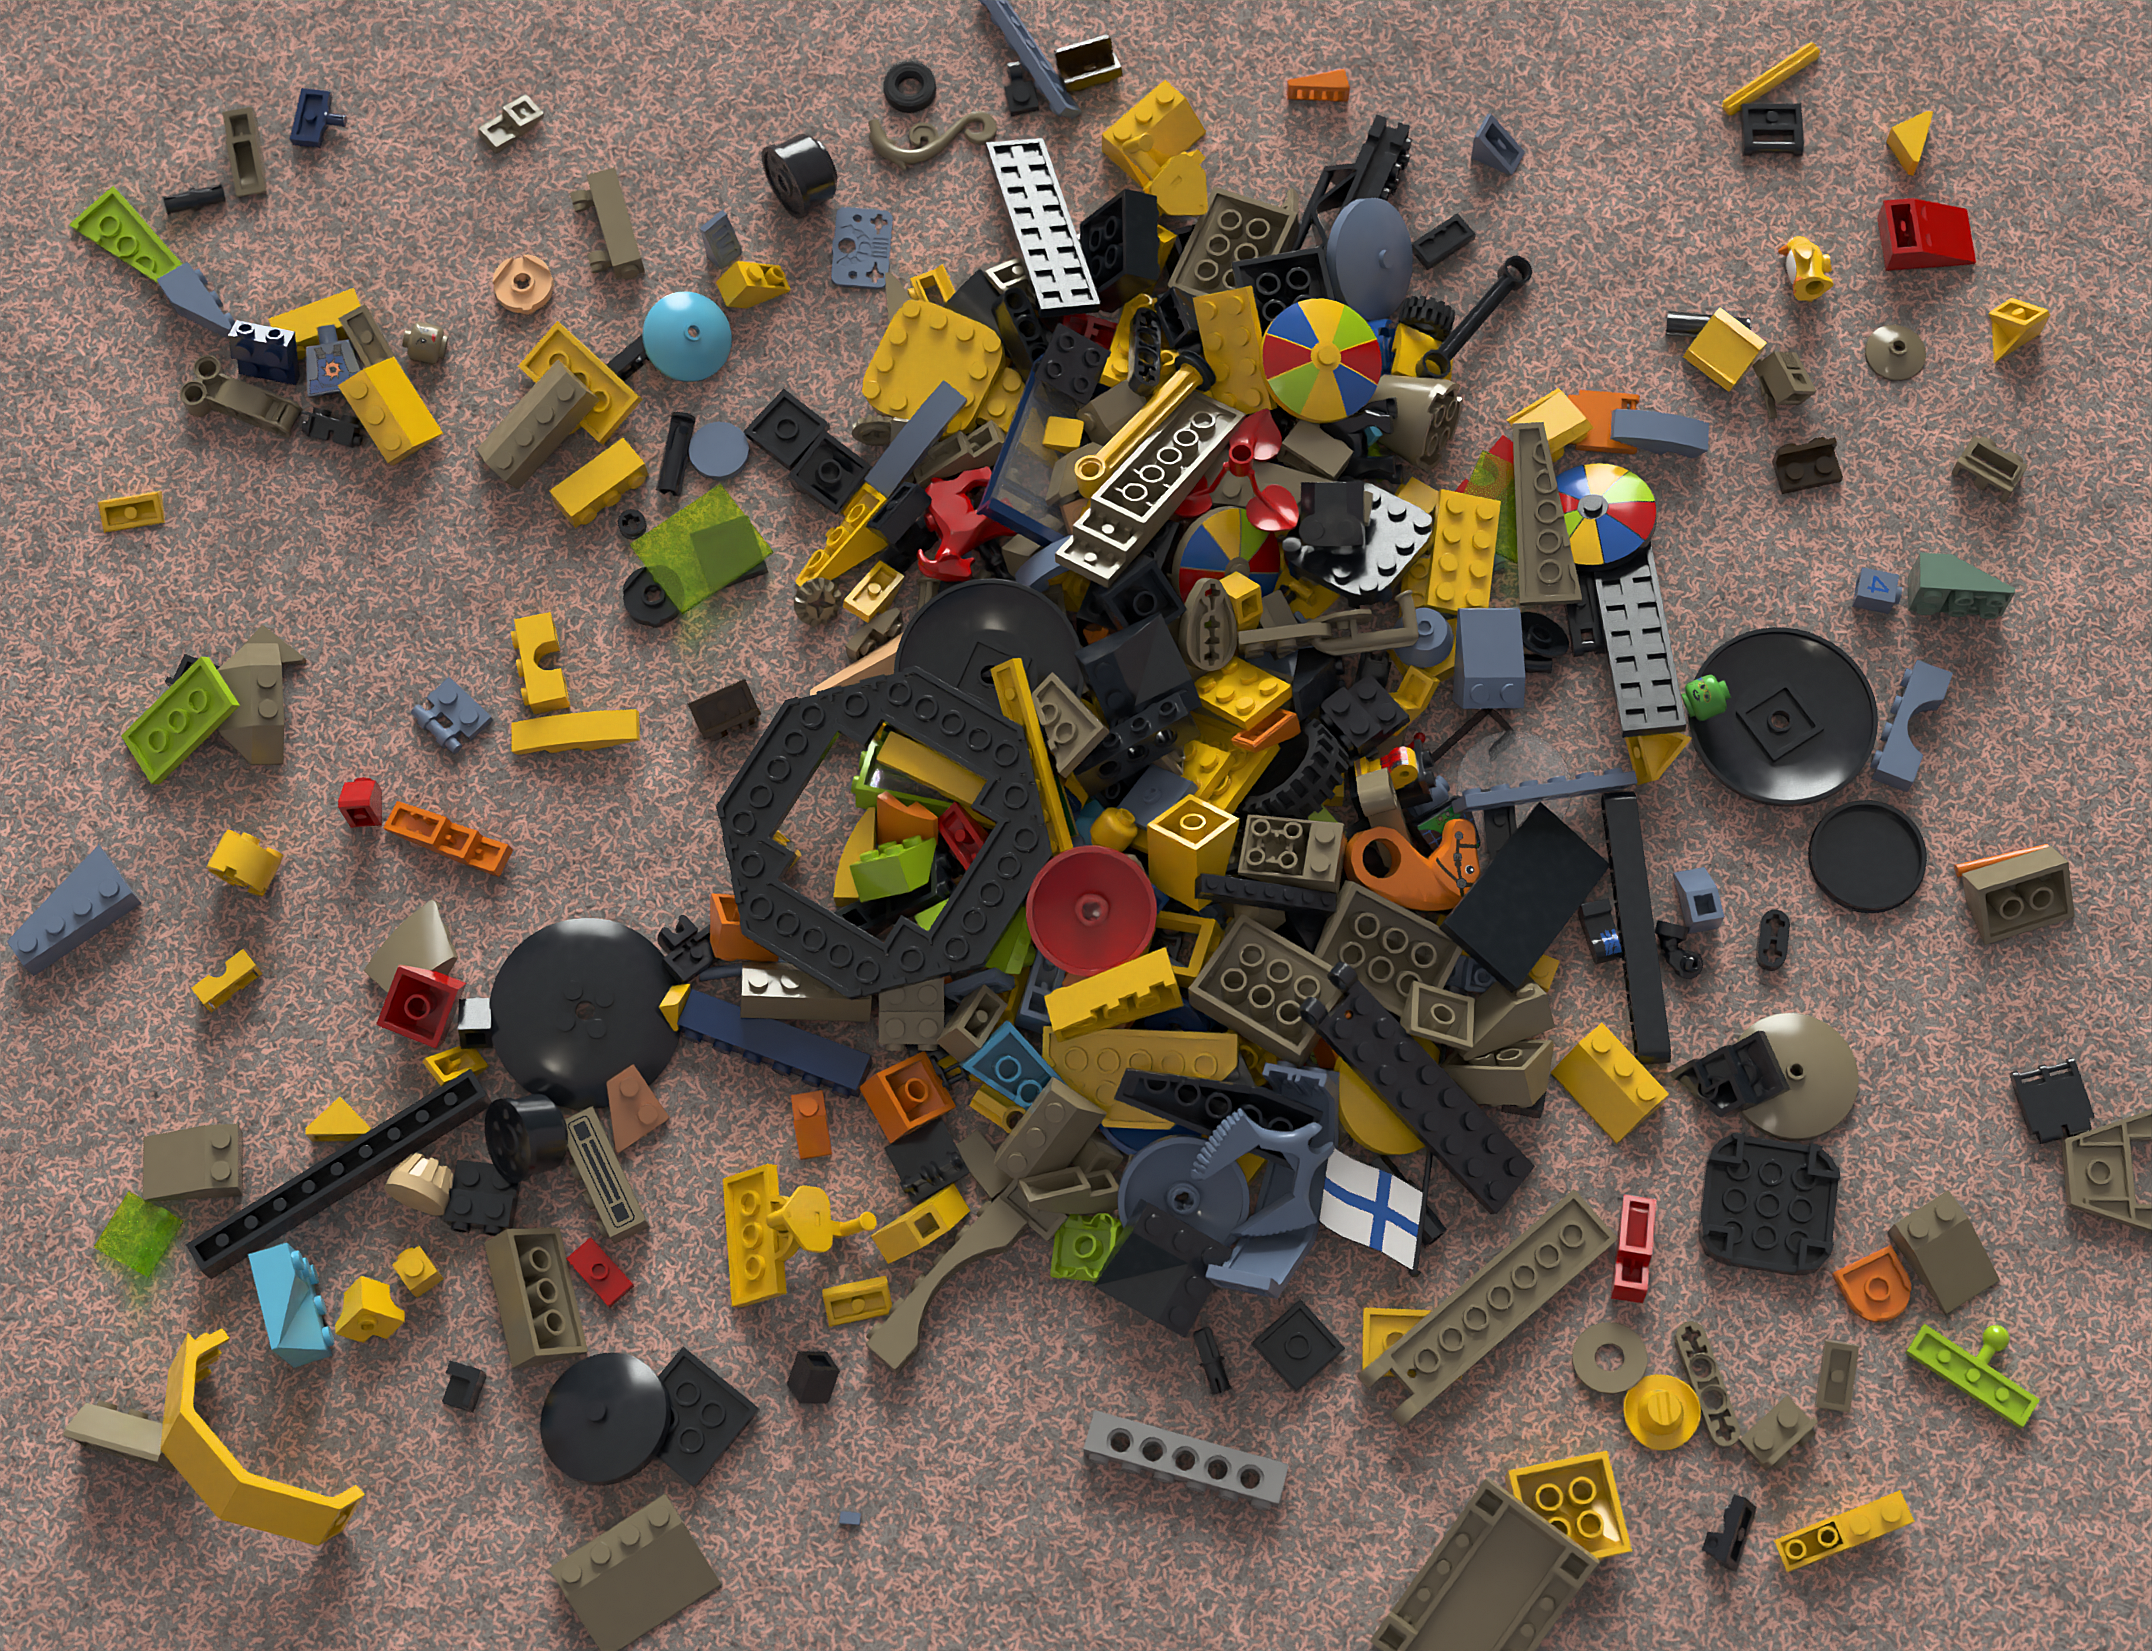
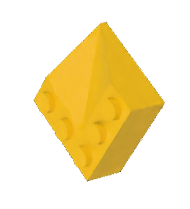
M1607 1450L1509 1470L1504 1478L1510 1494L1599 1560L1632 1552Z

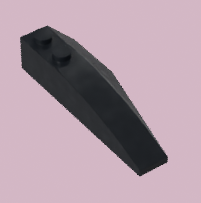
M1126 1068L1114 1096L1115 1100L1208 1137L1213 1135L1212 1132L1217 1130L1216 1127L1221 1125L1223 1120H1227V1116H1232L1233 1112L1237 1113L1239 1108L1261 1128L1278 1132H1292L1312 1122L1319 1124L1323 1115V1111L1259 1086ZM1313 1137L1309 1139L1308 1146L1310 1145ZM1260 1145L1249 1151L1251 1154L1293 1170L1281 1151L1264 1149Z

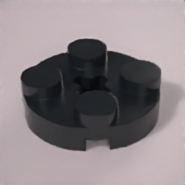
M656 565L657 568L651 567L647 569L645 566L635 570L627 578L623 587V601L629 616L636 622L653 628L661 627L675 619L681 612L686 597L679 576L671 569ZM657 590L661 591L659 600L648 601L647 593L649 591L653 593Z

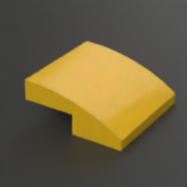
M1399 323L1391 350L1396 353L1391 375L1418 377L1415 371L1417 362L1426 352L1437 350L1443 342ZM1453 359L1450 361V363H1451L1450 372H1449L1448 375L1444 378V379H1447V380H1449V381H1451V376H1452ZM1425 361L1430 372L1441 375L1440 368L1435 362Z

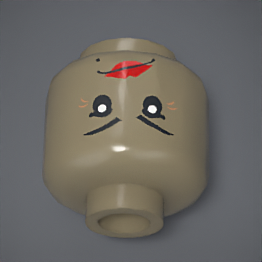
M418 321L413 325L412 330H405L402 347L408 348L407 354L411 360L435 364L439 358L444 359L448 335H444V330L441 326Z

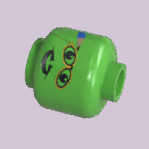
M1706 675L1687 683L1685 693L1681 694L1690 718L1695 716L1699 721H1704L1724 713L1727 709L1726 700L1731 698L1725 681L1718 682L1713 675Z

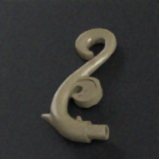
M974 111L962 117L939 137L933 125L918 123L910 129V143L917 148L921 147V140L928 141V144L920 149L905 150L893 145L897 144L896 140L887 138V134L882 130L878 119L868 122L871 132L869 138L875 151L881 157L895 163L904 171L907 170L906 164L924 162L942 152L968 123L980 122L984 126L983 131L980 133L970 132L969 129H966L964 132L966 139L976 145H986V142H992L996 137L997 124L990 114L983 111Z

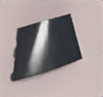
M1757 1031L1733 1045H1724L1701 1059H1692L1670 1072L1672 1078L1684 1084L1692 1091L1691 1094L1705 1102L1708 1108L1719 1118L1747 1110L1791 1090L1765 1031Z

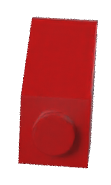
M361 777L354 779V782H344L338 800V809L351 828L382 825V790L376 780Z

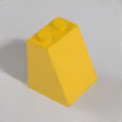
M1188 794L1147 824L1150 882L1164 894L1200 911L1212 900L1194 898L1195 879L1201 873L1225 876L1239 826V818Z

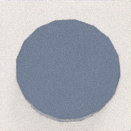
M726 422L706 424L697 430L690 440L688 450L692 466L698 474L716 481L731 479L741 473L750 455L745 434L740 428Z

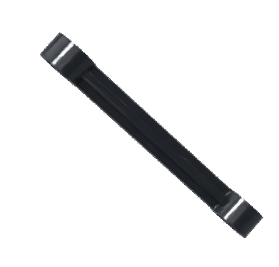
M1514 255L1509 257L1500 266L1496 282L1437 350L1426 352L1417 362L1415 371L1418 377L1444 379L1451 369L1450 361L1511 291L1522 288L1531 278L1532 267L1525 258ZM1508 266L1516 268L1521 273L1522 280L1513 278L1508 271ZM1425 361L1435 362L1440 368L1441 375L1430 372Z

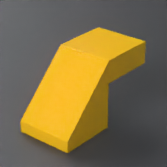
M1410 665L1397 692L1389 693L1410 718V722L1395 732L1393 736L1400 734L1427 708L1440 683V680L1420 667Z

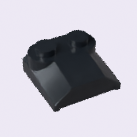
M823 429L786 479L791 482L792 487L797 492L807 494L828 510L837 514L872 466Z
M1364 481L1301 482V524L1299 528L1301 546L1365 544Z

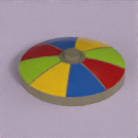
M1218 507L1200 516L1184 533L1176 549L1172 564V587L1185 605L1189 593L1199 579L1221 580L1236 571L1261 586L1262 598L1273 593L1280 568L1279 546L1274 532L1261 531L1252 526L1246 517V509L1241 507ZM1212 589L1205 590L1206 597L1212 595ZM1211 621L1205 622L1204 627H1211Z

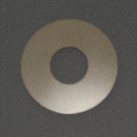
M1603 1322L1587 1328L1580 1334L1573 1347L1572 1362L1577 1376L1586 1386L1600 1393L1618 1394L1628 1391L1639 1383L1647 1368L1648 1355L1644 1342L1635 1331L1619 1323ZM1604 1345L1619 1347L1625 1356L1623 1366L1615 1371L1601 1369L1595 1361V1354L1600 1347Z

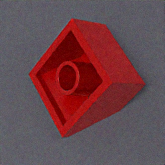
M398 965L376 1025L437 1049L446 1039L459 1005V999H461L467 983L437 971Z

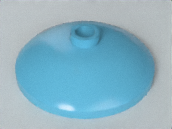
M676 292L663 297L650 309L643 324V345L648 358L661 373L674 380L682 382L704 380L715 374L724 365L729 356L732 344L729 322L718 305L698 293ZM689 328H693L696 330V337H691L689 335Z

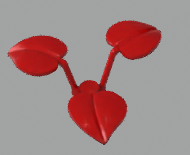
M1268 408L1262 409L1244 419L1238 430L1229 440V460L1223 463V468L1213 484L1208 487L1207 479L1203 475L1173 514L1185 518H1195L1208 512L1212 507V498L1209 493H1213L1227 471H1230L1236 477L1248 476L1256 497L1248 501L1246 517L1252 526L1265 532L1289 531L1296 528L1299 511L1293 495L1286 488L1277 484L1268 485L1261 492L1256 482L1255 471L1253 470L1254 460L1258 462L1271 460L1281 450L1282 437Z

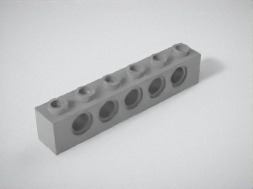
M1094 1410L1083 1448L1084 1454L1089 1455L1088 1460L1093 1463L1108 1466V1462L1111 1461L1121 1464V1470L1140 1475L1141 1470L1153 1473V1479L1163 1483L1172 1484L1173 1479L1186 1482V1488L1195 1492L1205 1493L1206 1488L1219 1492V1498L1232 1502H1237L1238 1497L1250 1500V1506L1264 1511H1270L1271 1507L1278 1508L1289 1464L1096 1410ZM1116 1437H1125L1130 1442V1446L1124 1452H1116L1112 1449L1111 1442ZM1149 1446H1157L1161 1449L1162 1456L1157 1461H1148L1143 1455L1144 1450ZM1181 1455H1189L1193 1458L1195 1464L1190 1470L1184 1471L1176 1466V1459ZM1213 1464H1221L1226 1468L1227 1475L1220 1480L1213 1479L1208 1474L1209 1467ZM1246 1473H1253L1259 1478L1260 1483L1257 1487L1248 1489L1241 1484L1240 1478Z

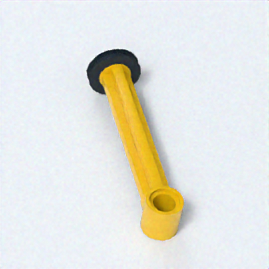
M1183 350L1180 356L1175 358L1174 364L1177 372L1096 456L1088 455L1077 461L1074 471L1078 490L1083 497L1091 499L1122 463L1194 389L1207 392L1210 386L1216 383L1214 371L1202 357L1192 351Z

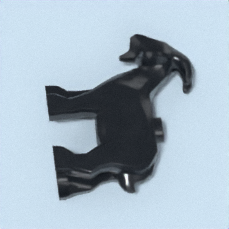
M1396 397L1370 402L1343 420L1332 423H1320V428L1323 432L1334 439L1343 441L1353 451L1349 464L1340 477L1347 475L1357 480L1385 479L1391 484L1396 485L1404 483L1402 464H1396V455L1368 456V440L1365 432L1369 427H1377L1384 433H1393V419L1398 417Z

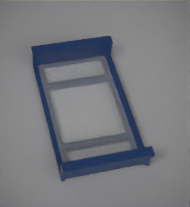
M1044 353L1037 360L1034 361L1033 366L1038 360H1042ZM1031 369L976 514L980 516L983 514L1045 548L1062 538L1070 536L1061 513L1060 503L1057 502L1048 507L1045 502L1055 462L1066 455L1042 445L1047 418L1053 416L1079 420L1076 413L1085 405L1035 378V372ZM1098 381L1090 400L1092 401L1112 387L1101 384ZM1076 493L1078 498L1082 497L1080 493Z

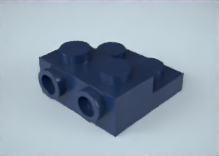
M237 320L228 334L231 359L237 360L238 374L297 385L300 372L295 331Z

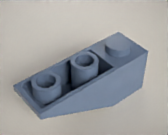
M187 261L157 279L163 293L178 315L228 339V334L233 328L235 320L229 312L225 315L222 313L220 308L224 305L214 290L210 293L207 291L205 286L209 283L200 269L194 271Z

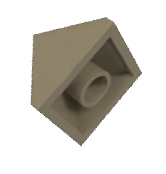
M1413 981L1400 1025L1408 1034L1471 1051L1473 1048L1474 998Z

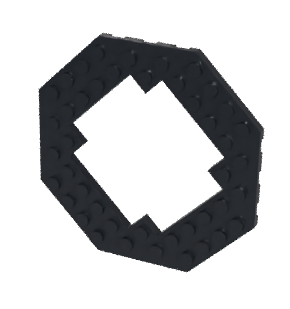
M917 666L903 669L902 672L887 676L882 674L860 680V683L842 687L840 685L817 691V694L803 698L794 697L785 700L716 805L723 832L722 838L726 858L729 862L732 876L731 882L735 902L738 906L742 934L849 1000L984 967L1026 902L1036 875L1054 857L1023 727ZM886 723L987 781L971 805L973 811L996 823V826L929 931L900 916L883 943L782 883L781 880L797 855L772 838L838 736L841 734L867 749L882 724Z

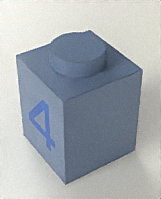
M1862 567L1856 580L1852 607L1889 614L1893 605H1899L1902 587L1897 586L1899 575Z

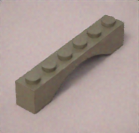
M999 1196L993 1202L988 1200L977 1212L979 1218L971 1227L967 1224L959 1231L955 1237L956 1244L949 1251L944 1249L933 1261L935 1267L927 1276L924 1273L921 1274L912 1284L911 1289L913 1291L905 1300L902 1298L898 1299L890 1308L888 1313L891 1316L884 1324L877 1323L867 1334V1349L896 1375L918 1353L924 1317L933 1298L941 1287L954 1274L969 1264L991 1255L1007 1253L1029 1229L1028 1221Z

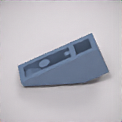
M1038 948L1021 997L1014 1025L1043 1034V1026H1049L1051 1023L1044 996L1051 994L1057 988H1061L1065 971L1046 959Z

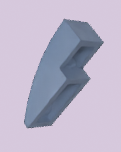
M1615 409L1612 411L1610 436L1612 440L1659 455L1670 451L1688 458H1696L1708 451L1709 423L1654 411Z

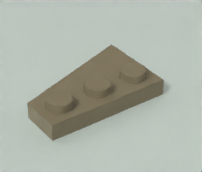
M1052 672L1035 689L1031 696L1040 723L1047 733L1049 748L1055 755L1058 772L1066 778L1110 731L1066 684Z

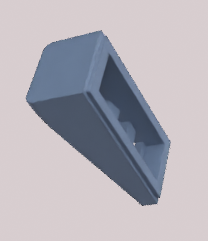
M723 210L700 227L706 255L719 269L723 270L742 254L738 238L727 214Z

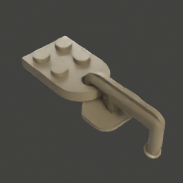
M1407 590L1395 597V600L1400 604L1403 628L1358 634L1357 626L1369 623L1371 620L1372 611L1370 609L1335 612L1309 620L1303 624L1240 631L1237 635L1238 656L1245 655L1246 659H1256L1264 657V652L1276 651L1277 655H1288L1295 653V648L1314 646L1317 650L1332 656L1413 646L1419 639L1415 605L1411 596L1412 591ZM1337 628L1338 631L1350 629V636L1333 638L1332 629Z

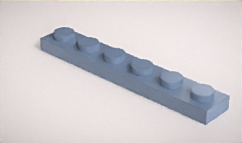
M978 0L990 11L991 21L998 28L1002 29L1006 35L1004 38L1005 42L1020 56L1019 62L1021 66L1034 77V85L1049 100L1050 103L1048 105L1051 111L1058 117L1076 118L1082 111L1070 93L1066 92L1062 81L1008 0Z
M1614 768L1604 771V775L1595 776L1594 772L1578 774L1575 776L1576 779L1567 780L1566 776H1557L1548 779V783L1538 784V780H1529L1519 783L1517 788H1510L1509 784H1501L1491 787L1489 792L1482 793L1481 788H1473L1462 791V797L1452 801L1454 814L1619 791L1636 784L1637 778L1635 771L1623 772L1622 768Z

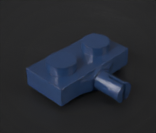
M301 88L290 135L292 145L321 148L324 132L329 125L346 127L347 115L330 113L332 102L330 91Z

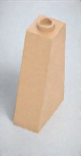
M903 633L812 688L810 696L817 694V691L840 685L845 687L860 683V680L882 674L886 676L894 674L895 657Z

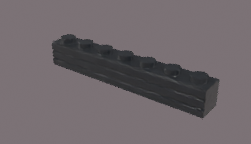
M1201 873L1195 879V899L1226 902L1329 918L1336 912V893L1205 873Z

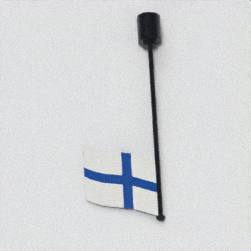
M1445 985L1443 990L1464 996L1468 994L1465 989ZM1441 1043L1439 1066L1446 1060L1448 1045ZM1334 1148L1333 1154L1327 1159L1319 1222L1342 1238L1383 1253L1409 1269L1408 1274L1411 1277L1416 1278L1420 1276L1421 1271L1418 1270L1433 1154L1427 1148L1422 1192L1394 1175L1355 1161Z

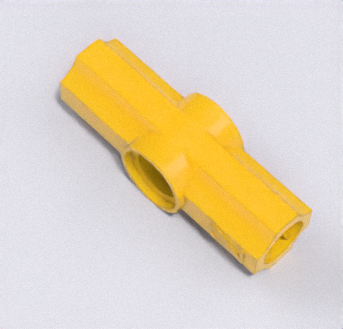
M983 1083L977 1090L969 1105L1009 1134L1013 1130L1010 1126L1011 1116L1017 1112H1021L1024 1115L1027 1111L986 1083Z

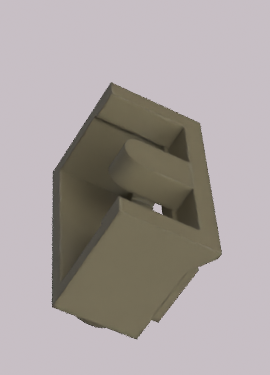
M1973 436L1956 462L1951 474L1957 476L1961 468H1964L1977 476L1974 485L1978 489L1984 490L1988 483L2004 491L2000 502L2005 504L2028 465L2023 463L2022 457L2013 452L2006 454L1997 449L1995 442L1990 438ZM1972 452L2013 476L2009 477L1971 455Z

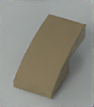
M525 94L503 106L502 115L478 127V135L497 154L536 126L544 118V113Z

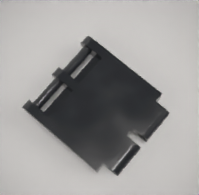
M2073 1057L2067 1058L2065 1063L2048 1067L2046 1064L2039 1065L2036 1070L2020 1074L2018 1071L2010 1072V1080L2029 1135L2036 1134L2039 1144L2062 1139L2064 1137L2062 1127H2064L2067 1137L2092 1130L2090 1121L2095 1118ZM2068 1070V1072L2050 1076L2051 1072ZM2040 1076V1079L2022 1083L2023 1079Z

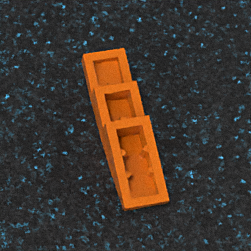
M400 801L396 802L383 827L384 830L405 840L497 877H500L513 852V849L508 844L484 837L477 830L452 823L445 816Z

